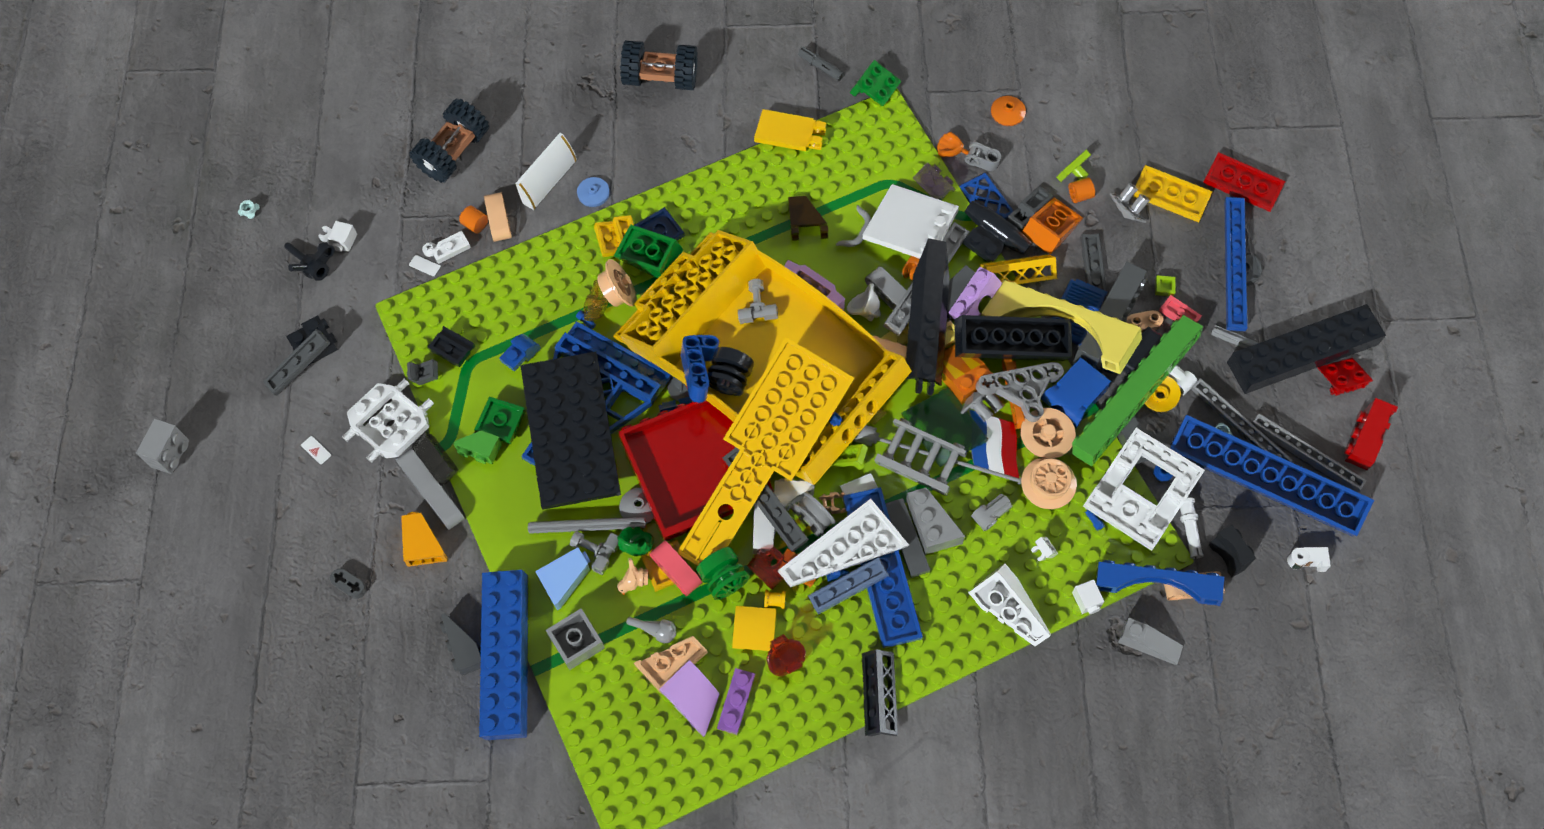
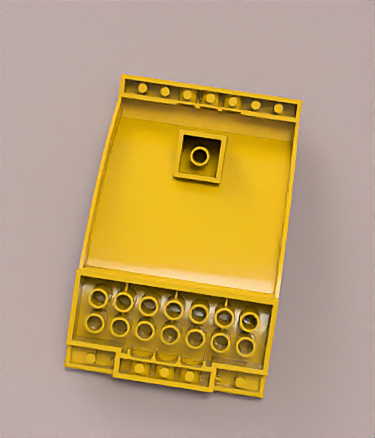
M717 230L716 233L710 232L690 254L682 252L634 303L638 310L613 336L617 341L626 344L632 352L657 365L686 386L687 383L681 360L682 340L685 336L713 335L719 340L718 347L733 348L750 356L754 361V366L750 376L746 378L747 385L741 396H731L720 393L711 387L708 388L706 400L733 422L785 337L854 377V381L835 410L842 418L841 425L833 426L830 422L827 423L795 475L813 485L819 481L912 372L903 356L886 350L869 332L839 306L797 274L760 252L753 241ZM750 280H763L764 290L760 292L761 302L765 305L776 304L778 319L765 320L764 317L754 318V322L740 324L738 309L750 308V304L753 303V293L749 291L748 286ZM705 361L707 373L708 368L712 366V361Z

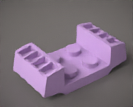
M787 260L786 268L819 290L844 311L845 298L836 291L834 284L806 265H798Z

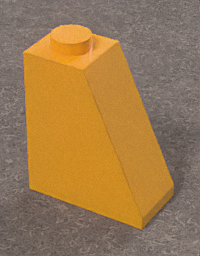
M409 512L407 515L401 516L403 561L408 567L448 561L445 552L421 513Z

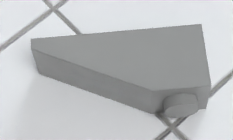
M1128 618L1124 623L1118 640L1120 644L1174 665L1178 664L1183 645L1151 626Z

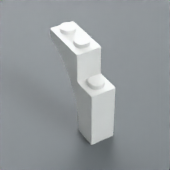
M787 478L775 480L774 493L787 511L792 507L793 503H798L804 497V492L814 496V485L803 479L798 481H790ZM755 503L753 554H773L776 530Z

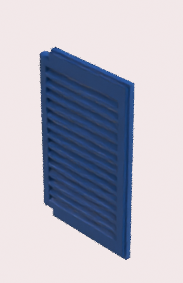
M1070 279L1061 299L1075 305H1081L1092 311H1099L1108 292L1079 279H1076V281ZM1052 316L1051 319H1064V318L1053 317V316ZM1071 321L1072 343L1080 346L1088 331Z

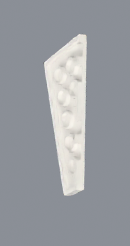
M869 499L780 568L778 572L787 584L793 587L906 548L909 544L872 499Z

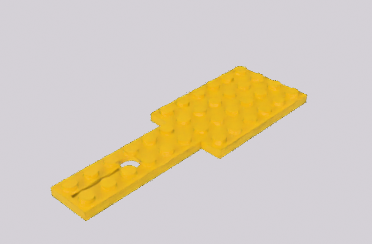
M785 337L723 440L740 450L677 553L698 566L712 553L728 547L774 471L790 481L794 479L855 378ZM723 504L731 505L734 510L733 516L728 520L721 519L718 514L719 507Z

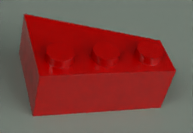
M1375 398L1364 411L1359 412L1356 421L1359 423L1357 427H1354L1350 435L1353 438L1352 442L1348 443L1344 452L1347 454L1346 462L1368 470L1375 463L1384 442L1382 439L1385 430H1389L1391 425L1388 423L1389 419L1396 413L1398 406Z

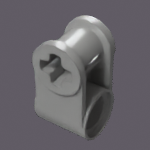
M972 142L969 146L970 151L965 156V162L990 172L996 170L1001 160V153L997 149L984 146L978 142Z

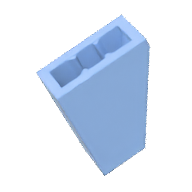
M578 547L535 571L557 610L562 608L590 571L588 563L591 561L586 552L581 553Z

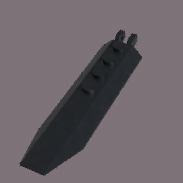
M930 238L926 242L913 274L906 362L912 372L905 380L915 379V392L919 394L923 389V381L927 382V395L932 396L935 383L942 386L950 279L947 244L945 241Z

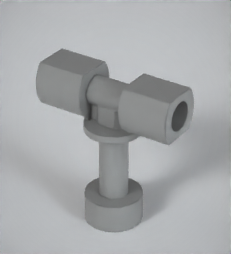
M750 280L748 286L749 291L753 293V303L750 304V308L738 309L740 324L754 322V318L764 317L765 320L778 319L776 304L765 305L761 302L760 292L764 290L763 280Z
M576 531L569 544L574 548L581 546L594 552L596 559L592 565V570L601 575L604 574L609 565V557L612 552L616 553L619 548L618 535L610 533L605 544L600 543L596 545L584 539V534Z

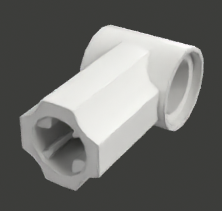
M1177 365L1168 375L1179 385L1181 396H1184L1197 382L1194 374L1189 371L1184 372Z

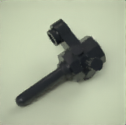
M322 242L318 245V251L315 254L304 255L291 243H285V249L300 260V264H289L288 269L290 272L302 271L306 277L315 281L323 280L328 275L329 267L326 263L335 252V248L331 244Z

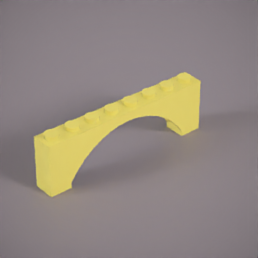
M1006 280L1002 281V285L981 313L982 316L1027 318L1053 316L1071 319L1072 322L1085 328L1097 341L1102 351V368L1121 374L1142 340L1141 328L1133 323L1123 322L1116 317L1103 315L1099 311H1092L1081 305H1075L1064 299H1057L1047 293L1043 294L1032 288H1026Z

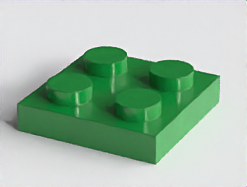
M489 396L474 431L475 433L484 431L498 436L501 441L511 444L526 412L525 407Z

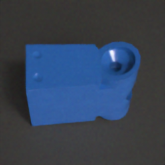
M1080 357L1056 385L1042 394L1040 400L1050 408L1057 409L1066 414L1077 429L1084 415L1107 392L1111 381Z

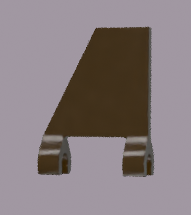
M807 196L788 197L792 241L799 240V227L820 226L821 239H827L828 224Z

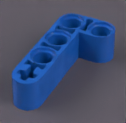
M713 335L685 336L682 340L681 360L690 399L697 403L706 401L708 395L709 379L705 361H712L715 350L719 346L718 338Z

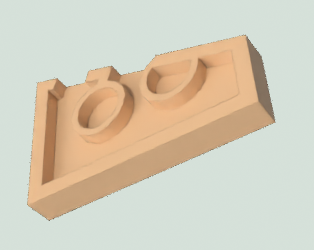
M692 636L672 645L667 650L652 654L647 659L636 661L634 665L660 692L659 689L689 660L696 664L708 652Z

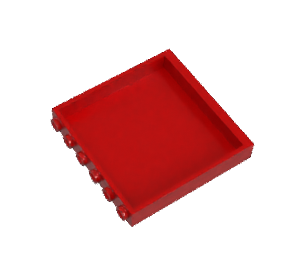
M707 400L701 403L693 401L687 405L686 403L680 404L672 411H662L657 417L652 419L645 418L639 424L634 426L627 425L619 431L621 443L662 538L665 541L690 532L729 468L723 457L735 448V446L723 440L733 421ZM768 481L767 484L769 485V487H770V488L772 489V491L774 492V490H773V488H772V486H771L770 481ZM729 504L721 505L718 510L719 517L722 519L734 514L733 507Z

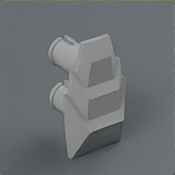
M1128 183L1120 195L1110 193L1112 200L1116 203L1124 218L1146 223L1140 212L1150 200L1145 195L1140 194L1132 206L1128 202L1135 192L1138 191L1135 185Z
M974 392L966 399L961 414H964L969 409H974L983 422H985L993 413L982 401L985 400L995 413L1005 405L995 394L983 395L979 392Z

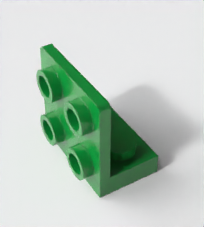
M874 60L852 88L850 94L855 97L858 92L861 94L864 92L879 105L884 106L901 83V80Z

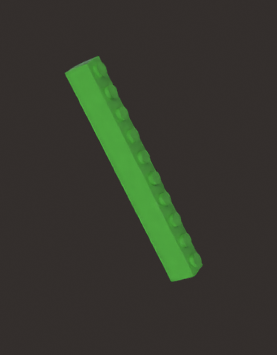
M1184 315L1179 321L1175 320L1168 333L1165 332L1161 337L1160 343L1152 347L1149 356L1141 360L1139 368L1130 373L1128 381L1119 386L1117 394L1107 400L1106 407L1096 413L1095 420L1092 423L1089 422L1085 426L1083 434L1074 439L1072 442V454L1088 465L1093 466L1201 337L1203 326Z

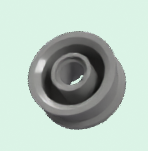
M804 492V497L797 504L793 503L791 510L799 517L798 520L805 527L808 525L811 527L810 530L817 537L823 536V531L830 524L834 525L836 522L818 500L808 492Z

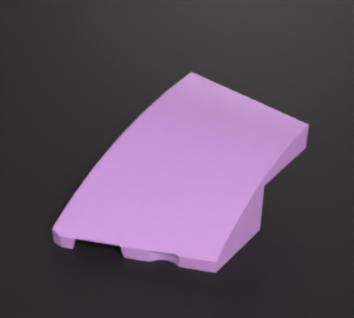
M689 660L659 690L690 724L705 737L720 694L703 673Z

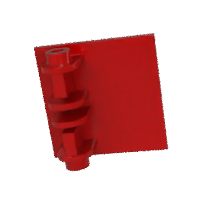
M1353 358L1318 367V370L1332 384L1330 388L1331 395L1338 396L1344 392L1349 393L1350 391L1365 388L1369 382L1373 381Z

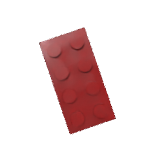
M1218 152L1203 183L1234 197L1245 198L1246 202L1271 212L1285 181Z

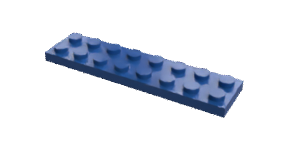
M881 487L843 496L842 499L847 517L869 499H872L890 521ZM899 550L880 556L879 558L889 576L868 587L867 592L882 648L921 640L923 636ZM871 559V560H868V561H866V562L860 563V566H863V565H865V564L871 562V561L874 560V559Z

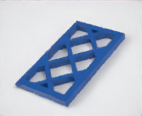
M986 173L959 186L969 203L974 200L984 201L985 207H987V203L997 204L996 213L1004 219H1007L1014 211ZM985 179L989 187L979 185V181ZM965 188H975L974 194H969ZM977 188L987 190V197L976 196ZM990 191L995 192L1000 200L989 199ZM1005 206L1009 212L1006 214L999 213L1000 207Z

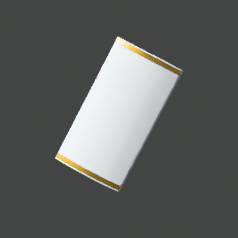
M559 133L515 183L522 204L533 210L577 160L571 145L563 134Z

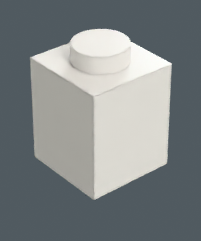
M1094 580L1075 586L1072 591L1082 614L1087 612L1094 614L1101 610L1100 607L1103 605L1104 600Z

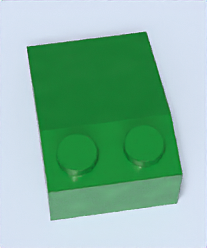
M630 224L614 256L651 276L659 278L684 249L676 239Z

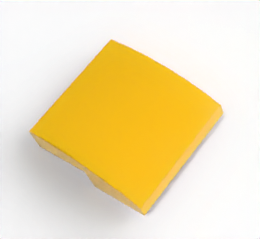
M631 215L614 217L613 221L594 224L602 257L614 256L630 224L634 225Z
M736 606L732 648L773 651L776 608Z

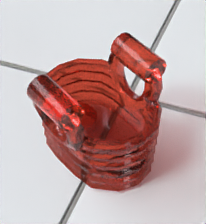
M775 546L765 553L759 549L754 558L747 564L771 590L784 580L778 570L785 556ZM776 559L778 561L777 564L771 566V561Z
M784 634L770 641V650L766 661L769 670L774 675L783 677L803 667L806 651L800 641L788 639Z

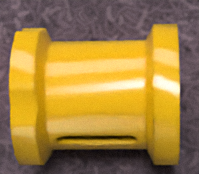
M765 590L764 608L776 606L785 609L786 591L778 593Z

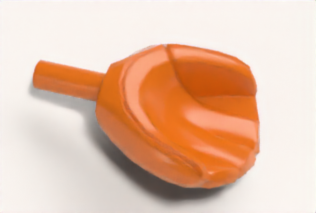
M952 132L944 134L937 144L938 155L941 157H954L960 154V152L968 155L969 151L963 148L964 144Z

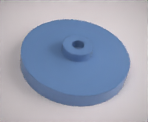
M590 177L583 180L577 188L579 201L588 207H597L604 204L610 194L608 184L598 177Z

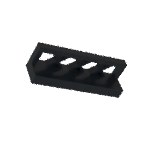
M878 649L862 653L865 736L872 737L880 734L896 736L898 735L894 653ZM882 657H887V667L884 666ZM884 677H885V678L887 679V681H888V687H887V688H886V686L884 685V679H883ZM885 698L889 701V708L885 705ZM886 719L890 722V730L886 729Z

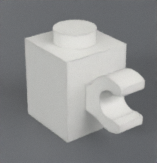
M335 221L332 229L327 226L322 227L323 231L327 233L326 235H318L321 241H329L336 251L349 252L357 233L353 225Z

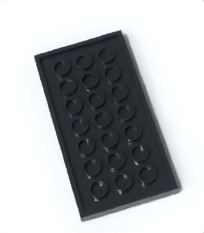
M597 352L520 365L542 510L621 495Z

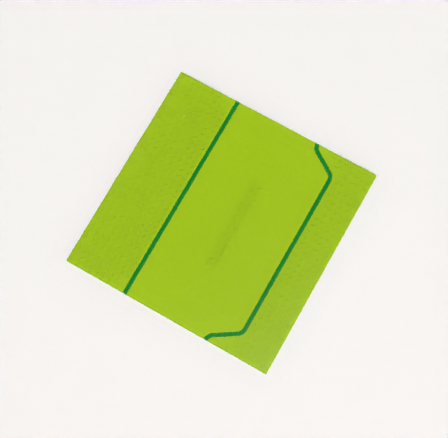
M897 88L884 106L879 105L872 98H868L816 120L826 122L825 136L812 134V136L822 137L821 150L807 147L806 151L760 143L385 299L375 305L418 407L428 398L434 403L426 411L429 422L428 430L489 571L523 570L528 575V662L600 829H659L865 727L862 653L878 649L894 653L897 710L1030 645L1031 643L1015 633L1012 627L1005 622L1001 623L998 621V618L989 611L986 612L981 609L969 594V591L1005 563L1018 578L1049 632L1053 634L1091 615L1089 612L1081 613L1072 591L1075 586L1094 580L1096 583L1099 562L1111 560L1115 564L1133 563L1139 567L1152 565L1156 569L1175 568L1177 571L1192 565L1194 562L1171 523L1152 551L1103 519L1101 520L1105 526L1099 531L1094 528L1093 523L1085 513L1087 509L1083 505L1123 448L1117 437L1093 466L1072 454L1073 446L1065 455L1056 458L1066 463L1072 469L1077 482L1076 492L1072 500L1058 509H1044L1031 503L1018 482L958 464H954L948 476L947 485L950 487L948 495L945 496L876 464L874 460L877 454L883 455L890 446V444L877 441L876 444L872 443L871 447L867 446L866 464L863 469L858 470L854 466L834 467L831 465L814 485L813 497L823 505L822 500L819 499L820 496H823V494L829 495L831 492L841 494V485L871 473L877 487L882 489L885 504L903 498L911 520L912 517L906 503L907 493L927 488L965 535L961 545L926 554L925 557L930 567V572L913 578L910 577L901 550H899L923 636L921 640L882 648L867 588L828 610L817 614L808 595L832 582L828 583L827 576L825 575L816 578L812 587H808L804 583L790 587L778 572L780 568L777 567V564L785 550L789 549V547L777 531L774 537L773 554H753L754 506L728 546L733 549L739 561L736 565L742 564L744 571H747L750 575V579L743 587L730 596L714 600L712 592H709L707 589L710 582L704 583L703 581L688 596H685L675 584L655 592L649 575L648 585L638 586L635 590L627 591L623 595L618 591L617 585L629 568L628 559L632 558L637 569H646L641 556L629 555L618 548L616 553L612 552L609 557V565L604 574L601 575L592 570V565L596 559L594 552L580 546L579 550L581 553L585 551L591 561L588 563L590 571L561 609L557 610L535 571L576 549L569 545L576 531L529 533L528 523L623 518L619 509L622 497L629 490L641 487L619 438V431L627 425H637L645 418L652 419L657 417L660 413L658 405L675 399L670 396L667 383L650 408L611 434L621 495L542 510L536 468L521 457L532 442L521 366L514 372L500 361V356L512 345L511 340L520 334H525L539 344L541 349L529 361L525 360L521 365L553 359L555 346L563 334H568L576 321L586 326L576 317L580 310H583L596 324L592 330L629 349L626 344L617 341L613 336L638 309L636 306L631 307L626 303L618 307L610 304L599 287L597 276L606 270L605 263L607 260L612 259L616 261L630 277L636 291L637 300L658 278L641 271L615 256L602 257L594 224L613 221L614 217L631 215L635 225L664 207L685 233V236L677 241L684 249L683 252L690 254L710 232L716 233L717 230L753 241L760 252L785 266L787 260L798 265H806L834 284L836 291L845 298L844 311L872 336L883 337L890 331L883 327L893 310L879 296L881 315L878 318L874 317L872 321L867 320L861 315L849 314L847 311L848 303L857 295L865 292L868 287L865 277L879 266L884 268L901 286L908 290L913 280L910 277L904 278L902 269L911 255L867 240H863L860 244L853 247L836 246V243L839 241L857 238L865 220L858 213L856 206L859 205L872 219L887 191L893 184L959 206L958 213L952 224L955 222L970 232L973 228L978 227L964 213L970 203ZM807 196L828 224L827 239H821L820 226L799 227V240L792 241L788 197ZM961 244L948 263L949 279L953 278L965 265L976 273L980 264L988 262ZM1000 254L994 262L1005 261V259ZM1010 271L1006 276L1010 281L1016 278L1013 271ZM994 273L1000 279L1001 276L998 273ZM984 296L978 306L980 313L983 312L991 298ZM948 318V319H947V322H949V321L951 320L952 323L954 324V319H953V318H951V319ZM443 326L473 342L476 346L470 351V355L460 368L428 349V345L442 331ZM955 342L952 343L951 345H949L948 347H946V348L944 349V351L947 350L948 348L954 346V345H955ZM979 358L985 363L992 374L1003 372L1002 359ZM432 359L438 362V379L422 385L408 380V362H413L417 365ZM1012 359V361L1016 362L1017 369L1051 362L1059 363L1064 370L1060 379L1072 367L1068 359L1064 361ZM1033 372L1035 378L1041 379L1040 373ZM1016 375L1020 382H1024V378L1021 375ZM999 378L998 382L1006 386L1005 379ZM915 379L904 380L866 424L877 428L878 437L892 441L898 427L894 426L893 421L894 419L900 420V418L911 422V426L950 444L956 442L964 446L967 455L966 457L959 455L957 460L973 465L971 453L972 424L969 410L961 414L964 404L960 405L943 381L942 386L935 383L934 393L930 396L927 395V382L923 381V389L919 394L915 392ZM1058 381L1048 383L1044 392L1056 385ZM611 383L602 384L603 391L612 389ZM624 391L619 395L610 410L625 417L645 402ZM1022 392L1026 399H1031V395L1028 392ZM995 393L1005 405L996 413L985 400L982 401L993 413V417L1013 422L1010 403L1007 399ZM489 396L525 407L526 412L512 443L509 444L501 441L502 446L493 464L487 462L483 464L476 461L474 457H463L457 453L454 442L475 433L474 429ZM1040 400L1043 408H1050L1042 400ZM1096 404L1084 415L1078 428H1075L1076 437L1081 436L1085 426L1095 420L1094 417L1099 411ZM1031 408L1029 409V412L1031 413L1035 409ZM608 415L609 427L618 420ZM1016 429V461L1019 478H1022L1027 465L1042 457L1034 455L1025 447L1021 438V429ZM905 431L900 443L911 446L916 435ZM923 439L918 449L930 452L934 443ZM852 441L849 445H857L860 443ZM897 447L893 455L894 461L898 463L904 461L909 450ZM943 447L938 452V455L948 458L951 454V451ZM916 452L911 463V469L917 472L919 469H922L928 455ZM935 458L929 471V477L935 480L937 477L939 478L947 461ZM1134 466L1123 485L1157 506L1158 502ZM775 471L769 479L774 491L775 480L785 478ZM795 476L792 481H798L801 478ZM1001 493L1006 495L1012 504V508L998 518L991 528L983 531L971 515L980 506H986ZM843 497L834 498V506L836 508H840V510L845 508ZM827 500V507H831V500ZM642 502L635 503L637 507L642 505ZM790 508L788 510L789 514L809 539L794 551V553L800 554L822 536L817 537L810 530L811 527L809 525L805 527ZM846 512L831 514L836 523L834 525L830 524L823 531L824 534L847 517ZM731 514V515H729V516H727V517H724V518H722V519H723V520H728V519H730V518L733 516V514ZM655 519L646 524L645 528H641L644 532L652 534L654 538L651 550L664 541ZM623 529L578 532L584 534V539L599 545L600 543L605 544L610 533L619 536ZM689 532L667 542L670 543L678 540L681 547ZM1040 537H1047L1059 554L1053 558L1038 561L1037 559L1042 555V552L1038 550L1033 553L1031 549L1034 546H1038L1035 542ZM686 559L688 565L697 574V565ZM857 564L845 568V570H847L848 572H852L860 568L861 566L860 564ZM1154 583L1134 584L1117 593L1100 591L1104 600L1100 609ZM765 590L778 593L786 591L785 609L768 606V608H776L773 651L732 648L736 606L764 608ZM582 608L603 642L605 649L569 670L546 630ZM633 617L643 621L669 620L675 624L676 637L670 643H661L644 630L627 625V618ZM692 636L701 643L708 653L694 665L720 694L705 737L651 684L634 665V662L647 659L652 654L667 650L672 645ZM882 657L883 664L887 667V657ZM735 668L755 674L738 735L717 729ZM884 677V678H883V679H884V685H885L886 688H887V687H888V681H887V679ZM885 698V705L889 708V701Z

